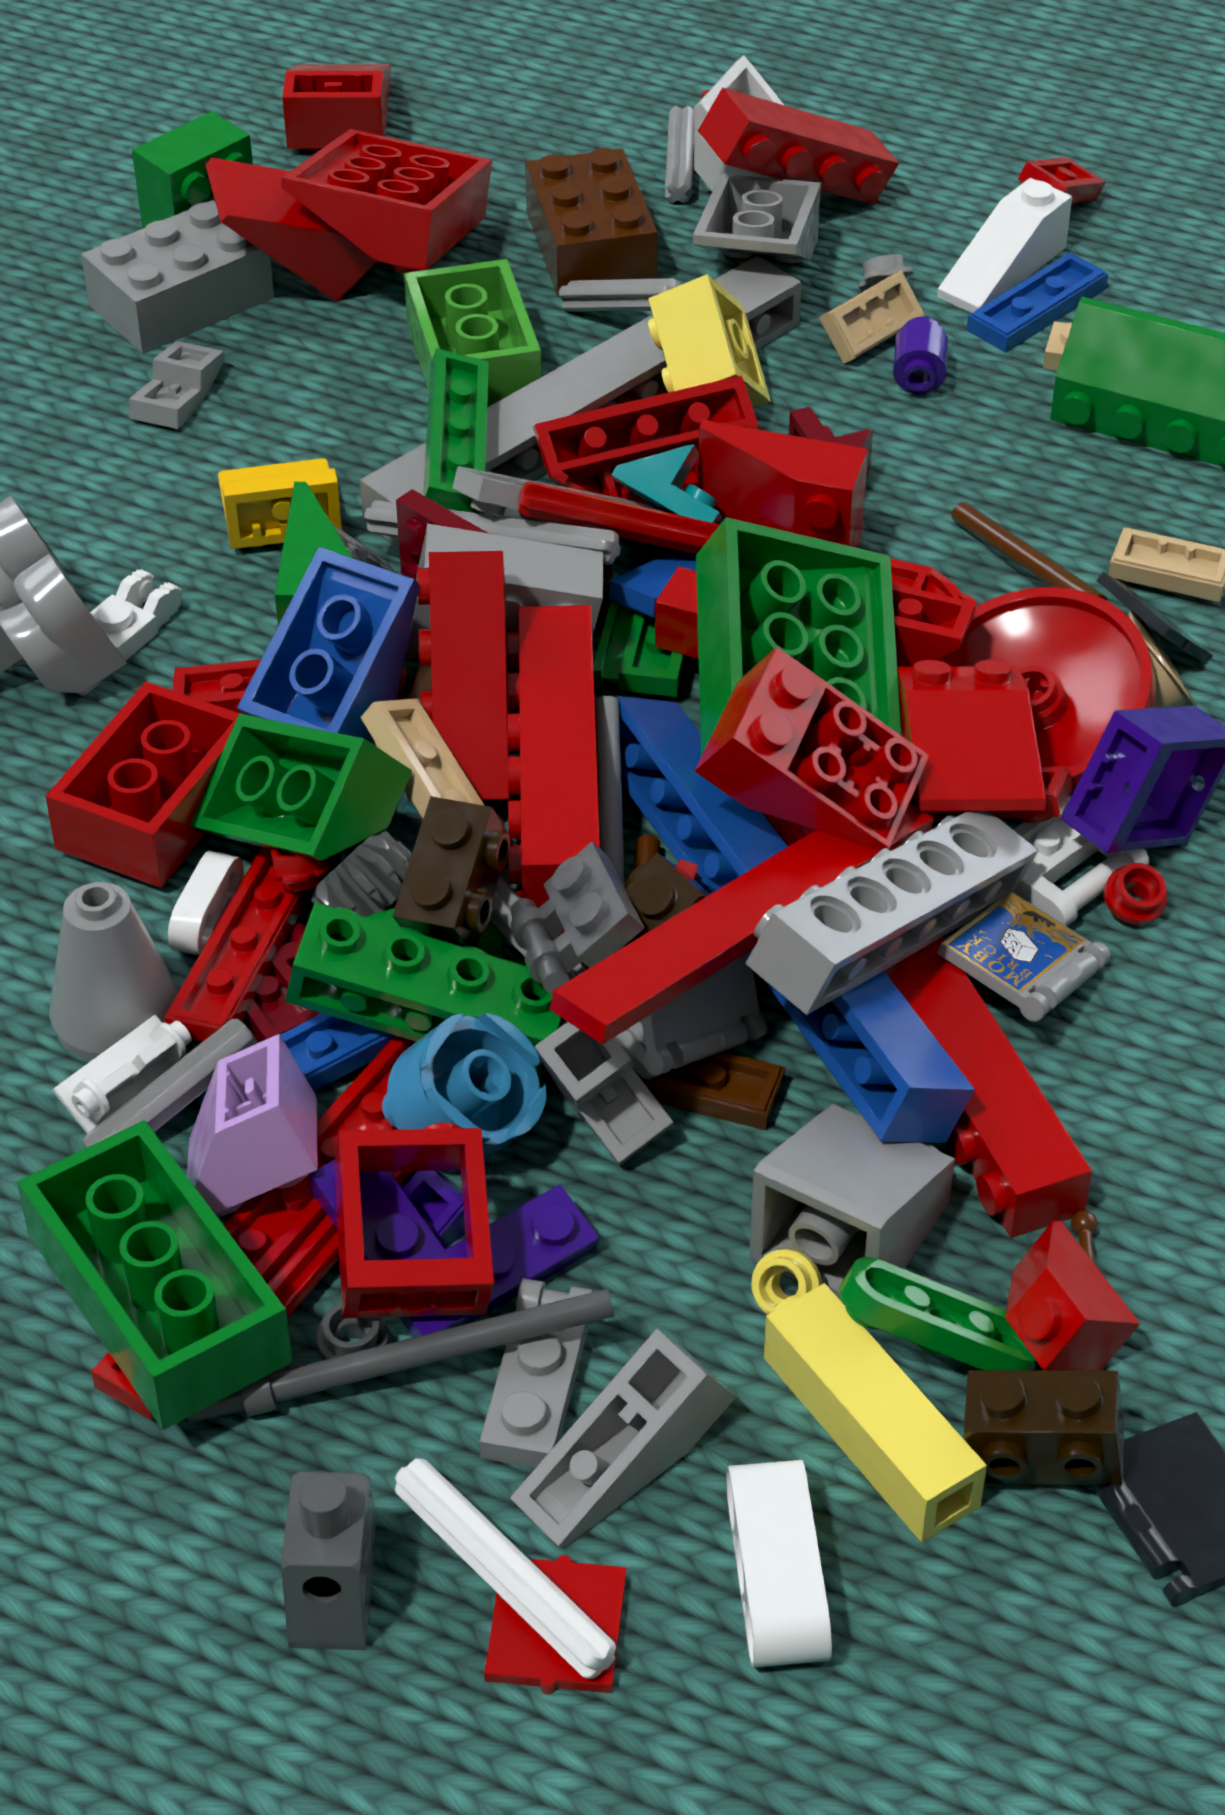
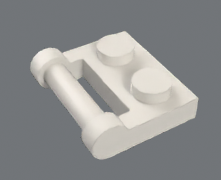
M1071 795L1069 796V798H1068V800H1067V803H1066V805H1065V807H1064V810H1063V812H1062V814H1061V817H1062V815H1063V813H1064V811H1065V809H1066V807H1067V805H1068V803H1069V801H1070V799H1071V797H1072ZM1053 817L1040 823L1023 822L1013 830L1039 851L1014 893L1065 926L1070 925L1077 919L1078 910L1103 893L1104 885L1113 871L1132 863L1149 864V857L1145 849L1106 853L1060 820L1061 817ZM1097 851L1108 857L1064 890L1053 884Z

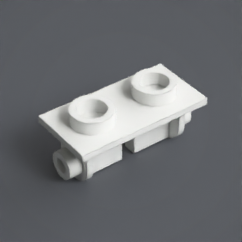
M154 1015L53 1088L52 1091L88 1134L186 1056L185 1046L192 1041L191 1035L181 1022L174 1021L169 1025L161 1022Z

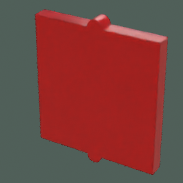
M567 1555L559 1556L557 1561L528 1558L615 1642V1660L608 1669L603 1670L596 1678L587 1679L582 1677L496 1593L484 1671L485 1682L541 1687V1691L544 1694H552L556 1688L612 1693L626 1584V1567L575 1563Z

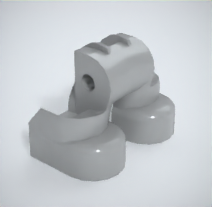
M10 495L0 502V673L7 668L28 664L48 692L84 693L93 685L127 664V662L77 595L76 588L65 575L56 555L15 499Z

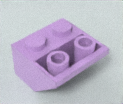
M280 1034L217 1062L189 1138L187 1177L215 1215L224 1216L234 1212L251 1198L274 1188L285 1189L301 1182L309 1173L317 1170V1097Z

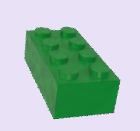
M145 1120L17 1181L29 1237L162 1430L292 1363L285 1307Z

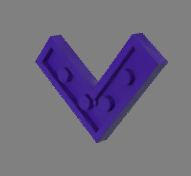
M335 1160L309 1174L308 1188L338 1229ZM359 1172L365 1260L468 1258L466 1238L444 1249L390 1172ZM561 1184L489 1224L494 1286L487 1313L516 1297L523 1278L543 1281L596 1250L600 1237ZM485 1314L408 1316L399 1318L412 1337H417L469 1324Z

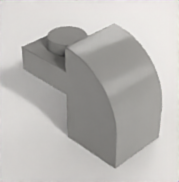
M567 1022L535 1046L541 1063L555 1084L619 1166L673 1126L671 1118L632 1069L630 1057L615 1038L602 1045Z

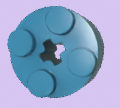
M464 1013L453 1015L443 1021L399 1056L389 1075L387 1094L382 1101V1111L386 1120L397 1129H424L436 1123H453L461 1128H481L484 1160H486L529 1131L536 1124L545 1106L546 1084L540 1088L535 1068L541 1064L540 1059L530 1040L516 1026L504 1018L493 1014L482 1013L476 1017L463 1016ZM445 1170V1171L457 1172V1171H461V1170Z

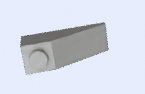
M656 1329L514 1492L510 1499L557 1546L565 1549L686 1455L737 1396L687 1350Z

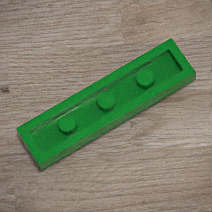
M436 348L430 365L423 495L449 510L480 513L479 510L470 507L471 497L452 489L458 466L485 471L489 361Z

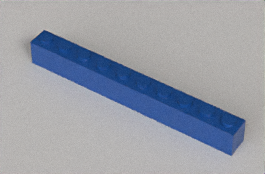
M616 696L619 700L621 784L679 862V859L698 864L697 872L699 877L697 883L709 894H712L788 847L763 813L746 808L695 772L701 758V733L677 702ZM884 971L808 1015L803 1013L766 982L881 1142H947L975 1089Z

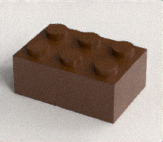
M599 148L591 153L568 156L553 154L542 159L525 161L526 213L557 297H560L558 296L560 288L567 286L570 281L657 279L658 232L623 148L614 150Z

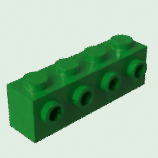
M316 902L312 908L292 966L285 998L287 1003L415 1042L453 1015L464 1013L463 1016L478 1017L482 1013H488L502 1017L512 1023L530 1040L535 1048L537 1044L558 1029L561 1019L560 1016L550 1010L552 994L546 992L542 984L534 981L527 966L488 955L486 952L475 947H461L428 937L412 928L395 927L362 917L350 909L333 908ZM542 1063L535 1067L538 1079H541L545 1069Z

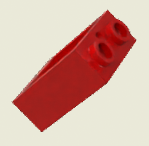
M436 1123L424 1129L391 1130L389 1127L381 1124H366L353 1130L339 1131L334 1169L342 1317L372 1318L486 1314L494 1286L481 1128H461L453 1123ZM461 1170L468 1258L364 1259L359 1172Z

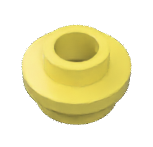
M789 1248L779 1249L768 1253L757 1263L752 1275V1292L758 1306L766 1314H770L781 1301L790 1297L780 1287V1277L784 1271L791 1272L797 1278L798 1291L795 1295L802 1296L822 1285L818 1267L805 1253Z

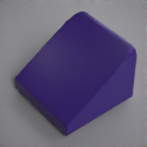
M417 1171L402 1190L441 1245L446 1248L466 1234L462 1189L440 1171Z

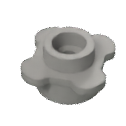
M902 255L878 256L862 264L864 280L858 283V287L861 290H867L902 270L908 282V276L914 274L913 267H905Z

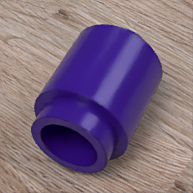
M916 317L909 320L897 333L893 376L896 383L908 392L915 394L932 392L939 388L946 378L948 336L937 321L928 317Z

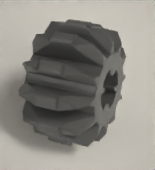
M387 831L370 836L313 889L311 901L333 908L350 909L362 917L383 912L399 897L412 853L400 840L396 842Z

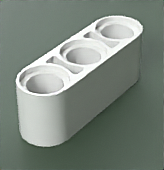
M803 1460L727 1466L728 1510L751 1666L764 1667L830 1661L832 1654L830 1617Z

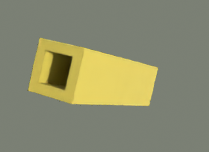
M825 1283L802 1296L793 1295L784 1299L770 1314L766 1315L764 1359L921 1543L981 1507L987 1465L870 1333L848 1315L845 1305Z

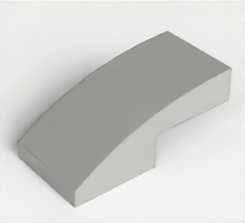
M180 341L172 343L153 359V379L129 398V419L174 429L180 428L195 412L211 388L224 362V351Z

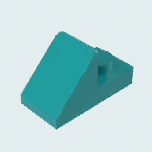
M695 445L680 447L617 465L611 475L621 487L669 513L715 524H721L724 520L720 512L714 509L718 503V500L692 484L688 485L685 492L680 489L699 456Z

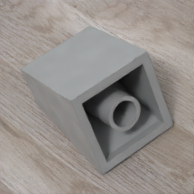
M831 1104L763 1158L753 1170L749 1258L759 1262L768 1253L779 1249L789 1248L801 1251L809 1256L818 1267L822 1284L825 1283L842 1302L839 1286L856 1260L863 1257H872L903 1269L906 1268L950 1202L955 1158L940 1152L934 1146L925 1142H881L862 1115H857ZM784 1271L782 1273L797 1281V1278L791 1272Z

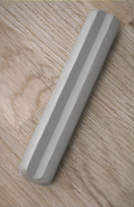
M676 105L669 111L665 198L671 203L679 200L684 204L692 196L694 110L689 106L681 109Z
M674 278L570 281L567 286H562L558 296L562 298V307L569 312L652 311L648 298L680 286L681 283Z
M231 1019L86 1134L83 1139L85 1148L143 1120L147 1122L153 1132L158 1130L208 1089L219 1060L257 1044L252 1032L240 1020Z

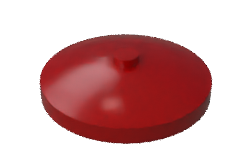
M1060 587L1023 589L995 597L976 606L975 613L960 649L937 659V661L949 664L950 667L975 666L977 662L983 660H999L1011 666H1018L1029 690L1041 767L1066 766L1067 769H1070L1073 787L1071 792L1075 791L1114 711L1154 707L1156 694L1154 667L1146 642L1139 629L1122 610L1112 603L1096 595L1075 589Z

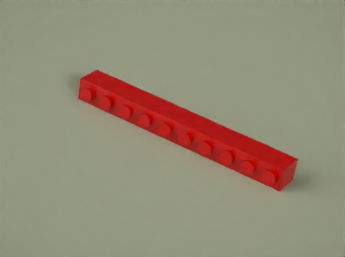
M763 813L787 846L801 839L793 824ZM943 937L884 970L975 1089L947 1142L955 1161L959 1165L966 1164L976 1180L978 1196L985 1211L991 1216L997 1215L1010 1238L1047 1227L1052 1221L1063 1222L1072 1219L1073 1215L1078 1211H1086L1092 1176L1090 1166L966 973L937 954L941 943L945 941Z

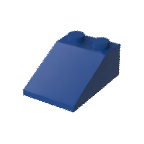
M318 547L237 709L249 716L364 738L376 746L373 737L360 717L373 702L397 700L420 584L412 578Z

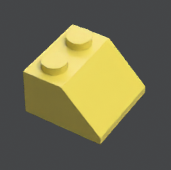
M706 274L648 298L653 318L648 319V327L657 348L663 349L667 367L662 369V377L668 392L742 375L752 406H760L771 402L744 306L713 278Z

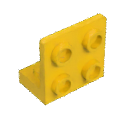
M324 458L224 470L218 473L230 549L257 548L268 544L284 543L294 481L306 482L330 522L342 530L337 476L335 468L329 469L328 461Z

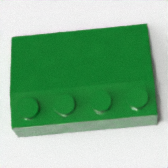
M726 517L696 555L701 756L737 682L775 647L780 648L901 735L890 556Z

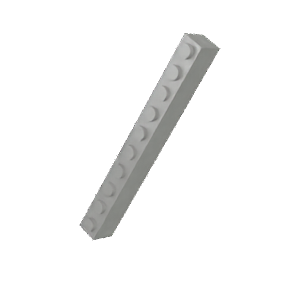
M755 256L714 279L743 304L756 350L799 325L801 281L761 257ZM653 314L487 408L485 471L534 481L547 473L533 430L534 424L668 393L662 377V369L667 367L663 349L657 348L648 327V319L653 318ZM426 443L360 479L363 524L367 526V520L364 518L365 510L370 508L372 502L376 500L396 503V499L411 489L423 495ZM380 535L399 549L398 537Z

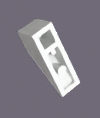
M1032 178L1026 180L998 203L939 286L937 297L973 313L1026 280L1066 248L1072 196L1053 188L1046 182L1037 181Z

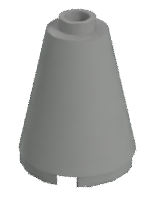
M94 882L75 889L64 902L49 1005L50 1021L63 1047L83 1059L93 1060L152 1016L156 1015L161 1022H164V1016L179 992L128 893L120 886L107 882Z

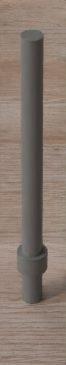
M607 1288L271 1373L187 1418L189 1423L193 1424L245 1410L248 1417L278 1410L277 1402L615 1317L609 1291Z

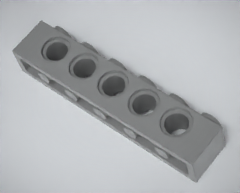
M967 811L957 817L954 814H950L936 828L925 834L922 831L915 832L902 846L892 851L888 848L882 849L869 863L856 869L853 866L846 868L833 882L823 887L818 885L811 886L798 900L785 907L781 904L773 906L760 919L754 930V936L758 938V941L745 964L803 1013L808 1015L968 923L1010 891L1014 892L1039 850L990 811Z

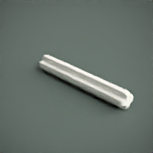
M415 1458L408 1466L402 1467L395 1476L397 1482L395 1486L396 1494L582 1677L594 1679L603 1670L611 1666L615 1660V1642L427 1460Z

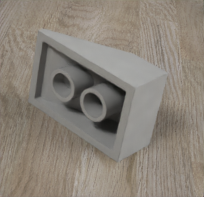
M721 173L693 233V245L709 251L724 252L726 256L741 259L752 255L774 257L776 261L782 263H797L802 260H810L818 241L821 183Z

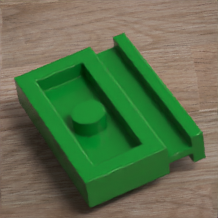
M611 600L593 665L594 688H601L602 683L607 682L619 684V691L677 697L687 655L655 647V617H649Z

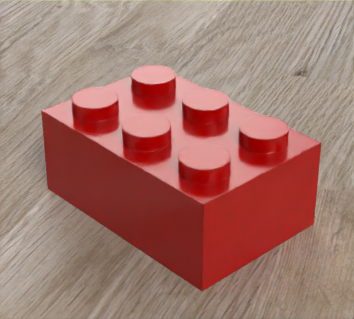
M145 681L45 796L55 850L162 888L206 834L190 827V823L240 713Z

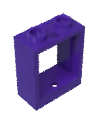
M1196 706L1115 710L1060 820L1106 853L1187 844L1225 772V725ZM1199 776L1205 781L1202 790L1196 785V780Z

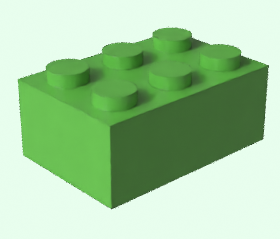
M508 259L404 273L407 326L428 392L430 365L436 348L489 361L487 408L541 378V350Z

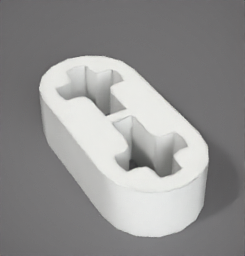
M208 851L203 855L172 911L168 928V944L170 949L195 956L200 955L244 878L242 859L213 851Z

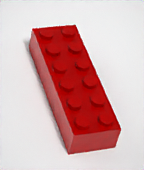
M591 605L519 607V631L507 632L508 668H519V672H507L508 709L510 712H520L518 714H508V751L510 753H520V756L508 757V789L510 796L521 795V800L508 801L509 836L511 839H521V845L510 846L509 885L522 884V891L515 892L522 899L532 900L537 908H540L550 899L543 884L554 875L557 868L565 860L575 857L591 842L600 848Z

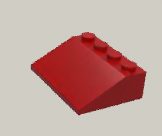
M349 129L284 175L281 181V188L375 261L392 264L391 268L394 271L404 274L430 268L485 219L492 159Z

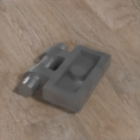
M593 842L589 843L575 857L565 860L557 868L554 875L543 884L550 899L540 908H537L532 900L523 898L514 902L510 909L512 916L511 932L518 946L527 950L525 962L529 973L534 981L542 984L546 992L550 994L553 993V990L569 981L568 973L579 963L583 962L591 968L620 950L644 929L608 855ZM565 930L563 934H561L556 940L553 941V939H555L561 932Z

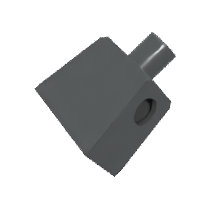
M300 1471L291 1477L281 1563L289 1648L366 1650L378 1527L371 1481L368 1475L363 1473ZM317 1577H327L335 1580L341 1586V1591L334 1596L319 1597Z

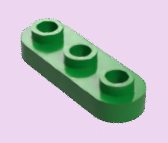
M863 1257L856 1260L839 1286L840 1298L845 1305L848 1315L856 1323L872 1330L880 1329L916 1343L928 1353L946 1355L981 1370L1034 1371L1039 1364L1005 1319V1309L883 1260L872 1257Z

